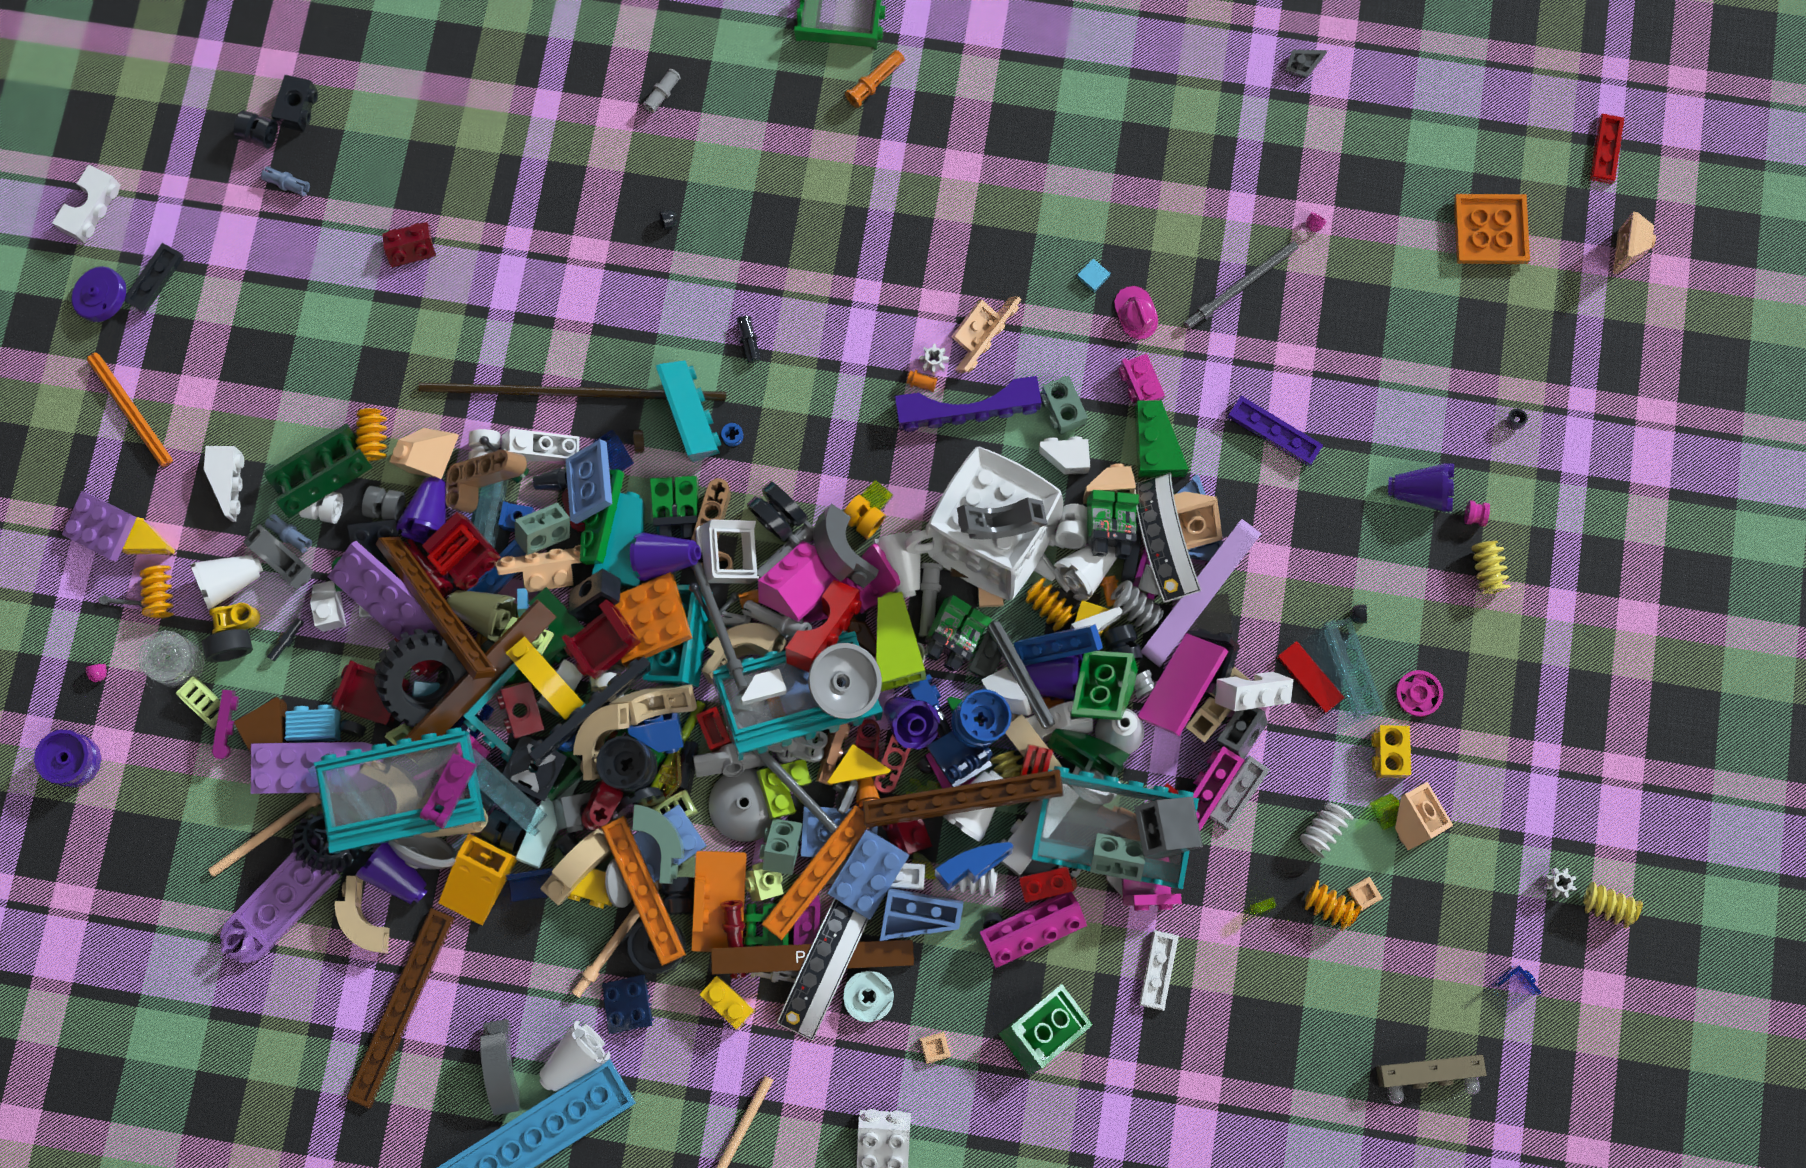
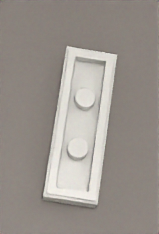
M1153 930L1139 1006L1164 1011L1178 935Z

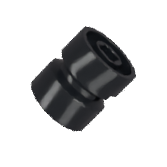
M242 110L238 114L234 123V136L236 139L247 143L253 142V144L266 149L270 148L276 140L278 124L275 119L265 116L259 117L256 113Z
M1129 624L1115 627L1103 633L1106 646L1111 648L1110 652L1133 653L1135 661L1143 658L1139 644L1134 642L1137 639L1134 625Z
M495 809L490 814L487 825L482 830L481 838L493 844L499 842L501 848L514 853L526 835L528 824L515 818L509 820V815Z
M677 877V879H673V884L661 883V893L665 895L662 901L668 915L693 914L694 902L693 898L689 897V894L693 892V877Z

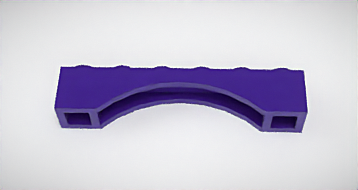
M1037 376L1013 379L994 396L971 404L955 405L941 403L920 393L895 396L899 430L905 429L906 432L916 431L919 427L924 426L939 428L945 423L961 425L966 423V420L973 419L982 422L994 416L1009 418L1015 413L1022 412L1024 415H1030L1040 410L1042 403Z

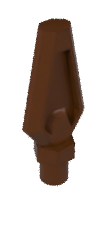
M853 615L847 629L848 633L855 631L859 645L873 657H876L877 641L866 622L857 620Z

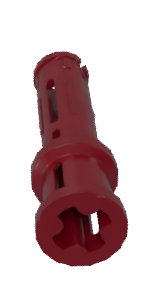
M413 539L407 540L410 547L404 541L405 546L443 598H446L452 592L453 585L442 577L443 575L432 566Z
M728 900L720 904V908L724 911L725 922L722 925V929L727 933L728 948L743 947L742 931L745 928V922L741 918V907H743L741 900ZM737 973L730 974V977L737 979ZM740 973V978L747 976V973Z

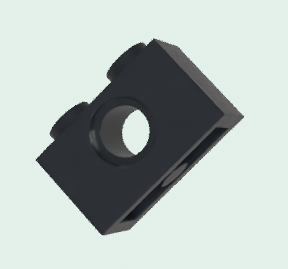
M284 75L271 117L277 121L278 126L302 132L305 131L306 124L308 125L311 121L312 106L318 99V91L312 81ZM300 101L297 106H293L294 103Z
M602 568L570 590L568 613L586 624L603 613L599 605L606 599L614 605L620 602L621 579Z

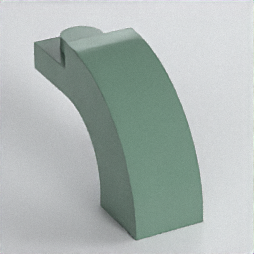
M634 805L633 831L646 832L655 838L661 850L659 883L673 884V879H677L678 864L674 863V859H684V846L681 836L673 823L660 812L645 806Z

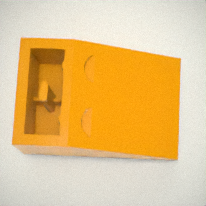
M468 833L455 858L456 861L452 866L438 903L483 926L517 860L515 856Z

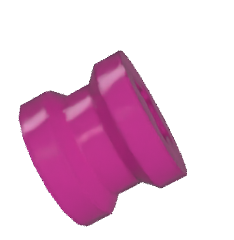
M1469 500L1465 508L1464 523L1469 525L1478 523L1479 526L1485 527L1489 519L1490 504L1485 502L1476 504L1475 501Z

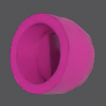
M1311 212L1307 217L1306 227L1310 231L1317 232L1325 226L1327 221L1320 215Z
M106 664L85 667L88 679L93 682L102 681L107 675Z

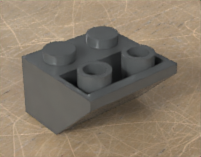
M1193 797L1156 800L1134 807L1144 857L1161 859L1203 847Z

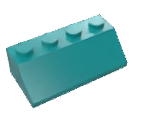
M686 360L655 365L690 460L696 462L720 453L718 450V446H721L717 432L712 433L709 425L713 423L710 411H704L702 402L706 401L701 387L696 389L694 380L698 378L693 365L688 366Z
M677 585L693 639L646 658L650 662L651 670L643 676L642 680L666 685L674 684V686L692 685L693 687H699L707 636L705 623L708 618L695 594L689 590L690 585ZM699 587V590H698V591H699L701 597L703 598L702 592H701L700 587Z

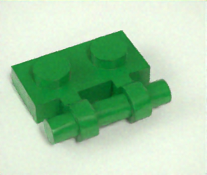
M746 904V914H744L746 937H743V945H746V947H756V945H789V932L783 940H780L763 926V937H756V922H764L777 904H763V914H756V904Z

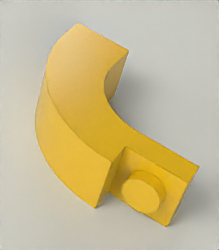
M525 636L506 652L521 672L565 720L569 718V715L576 708L584 705L583 701Z

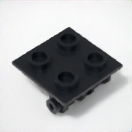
M396 520L347 525L350 543L357 541L382 564L392 567L376 543L379 538L399 537L401 529L397 531Z

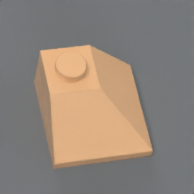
M1633 212L1618 229L1613 273L1615 274L1620 273L1642 258L1655 245L1654 225L1638 212Z
M422 428L398 440L389 462L411 474L442 479L459 435Z
M1113 464L1110 468H1106L1086 487L1083 504L1087 503V497L1093 490L1115 492V495L1117 492L1134 494L1136 485L1131 466L1125 467L1124 464Z
M1191 492L1174 494L1179 522L1187 549L1223 540L1216 497Z
M1428 782L1401 796L1395 829L1400 841L1406 846L1407 850L1426 842L1453 826Z

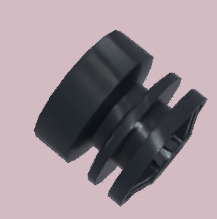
M617 736L608 740L600 748L596 759V768L600 778L607 785L627 793L636 792L647 788L654 781L657 773V759L654 752L646 744L628 736ZM628 762H631L634 766L632 770L626 766Z

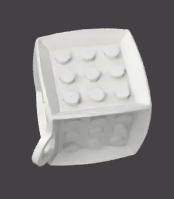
M976 447L948 484L929 523L926 525V529L907 538L905 546L909 553H928L933 560L943 565L949 571H951L952 567L967 576L968 578H962L965 581L1010 601L1013 600L1026 583L1043 556L1050 538L1061 519L1063 497L1058 488L1031 470L982 447ZM1027 497L1043 501L1047 525L1027 533L998 539H970L968 533L961 532L958 524L957 508L962 505L978 508H998L1016 503ZM933 537L931 543L918 544L922 540Z

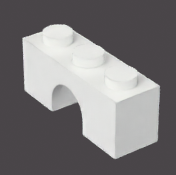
M91 165L87 166L77 182V185L88 194L86 203L76 208L64 204L52 222L61 232L83 243H86L87 239L93 235L100 218L105 216L107 207L112 199L118 195L121 186L113 176Z
M1275 672L1255 674L1254 681L1238 677L1217 679L1215 703L1233 711L1291 703L1293 679Z

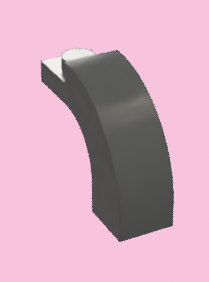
M1028 497L1016 503L998 508H978L969 505H962L957 508L958 524L961 532L968 533L970 539L985 540L1011 537L1047 525L1043 501Z
M831 503L819 515L814 527L815 548L821 561L833 576L840 581L847 577L864 589L877 576L879 570L859 557L851 549L846 539V527L851 517Z
M260 524L243 541L248 548L269 564L296 590L310 580L311 574L314 571Z
M509 1019L483 1023V1036L480 1037L484 1083L494 1115L519 1111L520 1090L514 1076L511 1061V1024Z

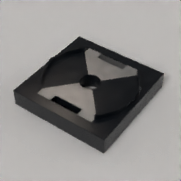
M521 736L499 780L545 802L568 756L555 751L538 766L536 773H532L529 771V765L533 763L530 760L529 753L531 752L530 748L537 741L527 736ZM521 780V781H523V782H525V783L531 785L532 788H529V787H527V786H525V785L519 783L518 781Z

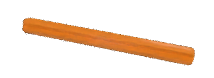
M92 353L87 357L88 363L157 462L162 467L173 462L172 457L98 353Z

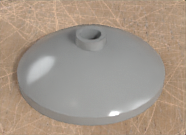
M840 643L827 647L816 656L809 670L808 685L814 702L822 711L836 718L850 719L863 715L874 706L880 695L882 678L877 662L868 651L854 644ZM838 678L843 681L842 687H839L836 683Z
M744 769L742 774L735 777L723 775L711 791L709 797L711 820L723 835L739 842L756 841L764 837L766 828H771L773 819L770 820L756 773L759 771L758 769ZM744 798L748 799V806L741 807L740 801Z
M418 834L414 835V837L399 838L388 842L397 856L412 868L444 869L454 865L456 861V851L440 837L426 838Z

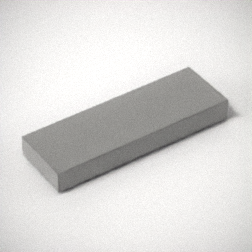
M1249 755L1230 782L1209 818L1228 831L1270 769Z

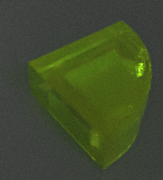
M913 853L912 864H924L925 879L936 880L935 869L932 863L922 854Z
M1274 897L1250 905L1255 915L1277 906Z

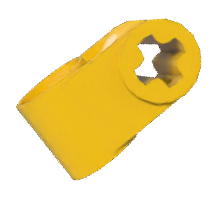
M246 603L216 607L209 610V615L212 616L214 624L212 634L227 630L253 628L260 621L259 611ZM249 610L248 618L243 621V613Z

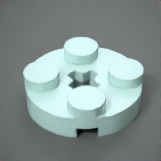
M865 971L857 973L849 979L844 988L843 999L845 1007L849 1014L859 1021L874 1022L880 1020L892 1008L894 998L892 986L888 979L878 972ZM864 990L867 992L873 990L875 992L873 995L875 1001L873 1003L868 1001L865 1004L862 1001L864 999L862 995Z

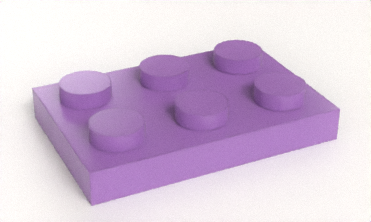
M81 491L62 535L117 562L137 517L87 492Z

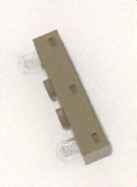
M1483 1055L1376 1066L1379 1087H1387L1389 1100L1394 1104H1400L1404 1100L1402 1085L1412 1084L1413 1089L1428 1088V1082L1438 1081V1086L1453 1085L1454 1079L1463 1078L1465 1091L1469 1095H1476L1480 1091L1479 1077L1487 1076Z

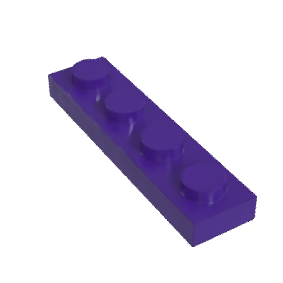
M1240 396L1228 415L1229 419L1309 467L1323 447V444L1243 396Z

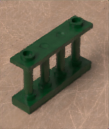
M347 423L264 472L265 478L278 494L283 493L275 501L288 518L373 468L360 449L354 451V448L358 446L356 444L357 436ZM344 454L346 455L345 458L341 459L335 464L333 463V461L337 458L341 457ZM322 467H325V470L321 471L315 476H312V473L316 472ZM302 479L304 480V482L300 485L296 486L293 489L291 488L292 485L296 484Z

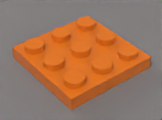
M1456 194L1454 196L1457 264H1528L1530 262L1526 194Z
M671 572L620 593V602L615 606L620 610L641 641L640 644L621 658L624 666H628L635 659L639 661L643 656L648 658L693 639L676 581Z

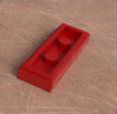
M1603 113L1599 116L1589 180L1612 185L1615 182L1624 117Z
M1297 641L1277 657L1324 714L1345 698Z

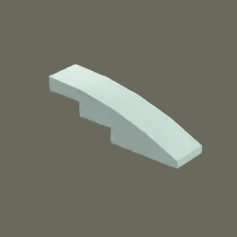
M582 776L557 799L574 795L582 781ZM548 797L545 802L541 801L516 856V860L537 869L540 868L559 832L553 801Z

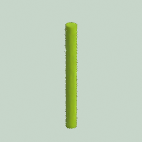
M698 700L696 702L697 709L691 711L682 728L684 743L698 721L696 715L701 713L706 706ZM679 751L667 755L651 787L661 789L677 759Z

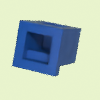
M503 501L498 525L504 531L515 532L516 514H522L523 517L535 512L533 507L510 504Z
M930 674L926 676V680L908 685V690L913 699L925 701L937 711L941 709L938 701L941 696L935 685L930 686V683H932Z

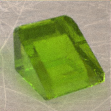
M1391 793L1370 802L1371 809L1383 831L1396 825L1400 802Z

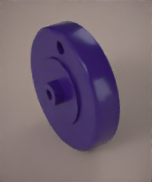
M100 266L92 268L85 272L76 282L72 291V306L78 315L88 321H105L116 314L121 308L126 296V284L123 277L109 267Z

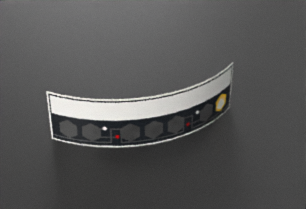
M1171 472L1135 483V494H1139V503L1137 505L1139 523L1149 561L1164 603L1202 591L1179 522L1172 489Z
M834 898L776 1024L810 1040H814L869 919Z

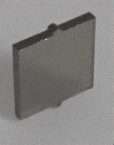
M1228 593L1215 594L1189 630L1197 631L1200 628L1210 631L1214 635H1218L1219 632L1232 634L1231 616L1233 612L1230 611Z

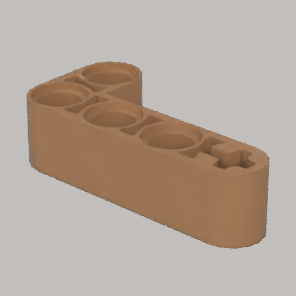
M498 450L451 465L446 474L445 501L447 507L466 513L474 512L478 505L479 488L522 475L527 465L525 456L507 450Z
M721 478L713 479L707 487L692 536V540L695 542L696 528L711 520L706 517L710 510H717L719 512L718 516L712 520H724L731 498V491L728 483ZM720 488H723V491H724V492H720V493H719V496H718V501H719V503H718V502H716L717 496H716L715 491H719ZM717 532V542H718V538H719L720 532ZM718 551L719 562H728V567L725 570H734L730 556Z

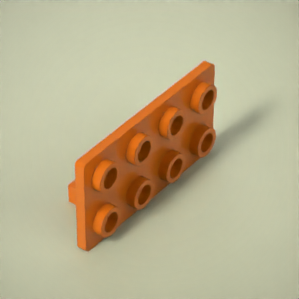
M696 852L692 951L711 952V948H728L727 933L722 929V925L725 922L724 911L720 908L722 902L741 900L743 902V907H741V918L743 921L747 856L745 852Z

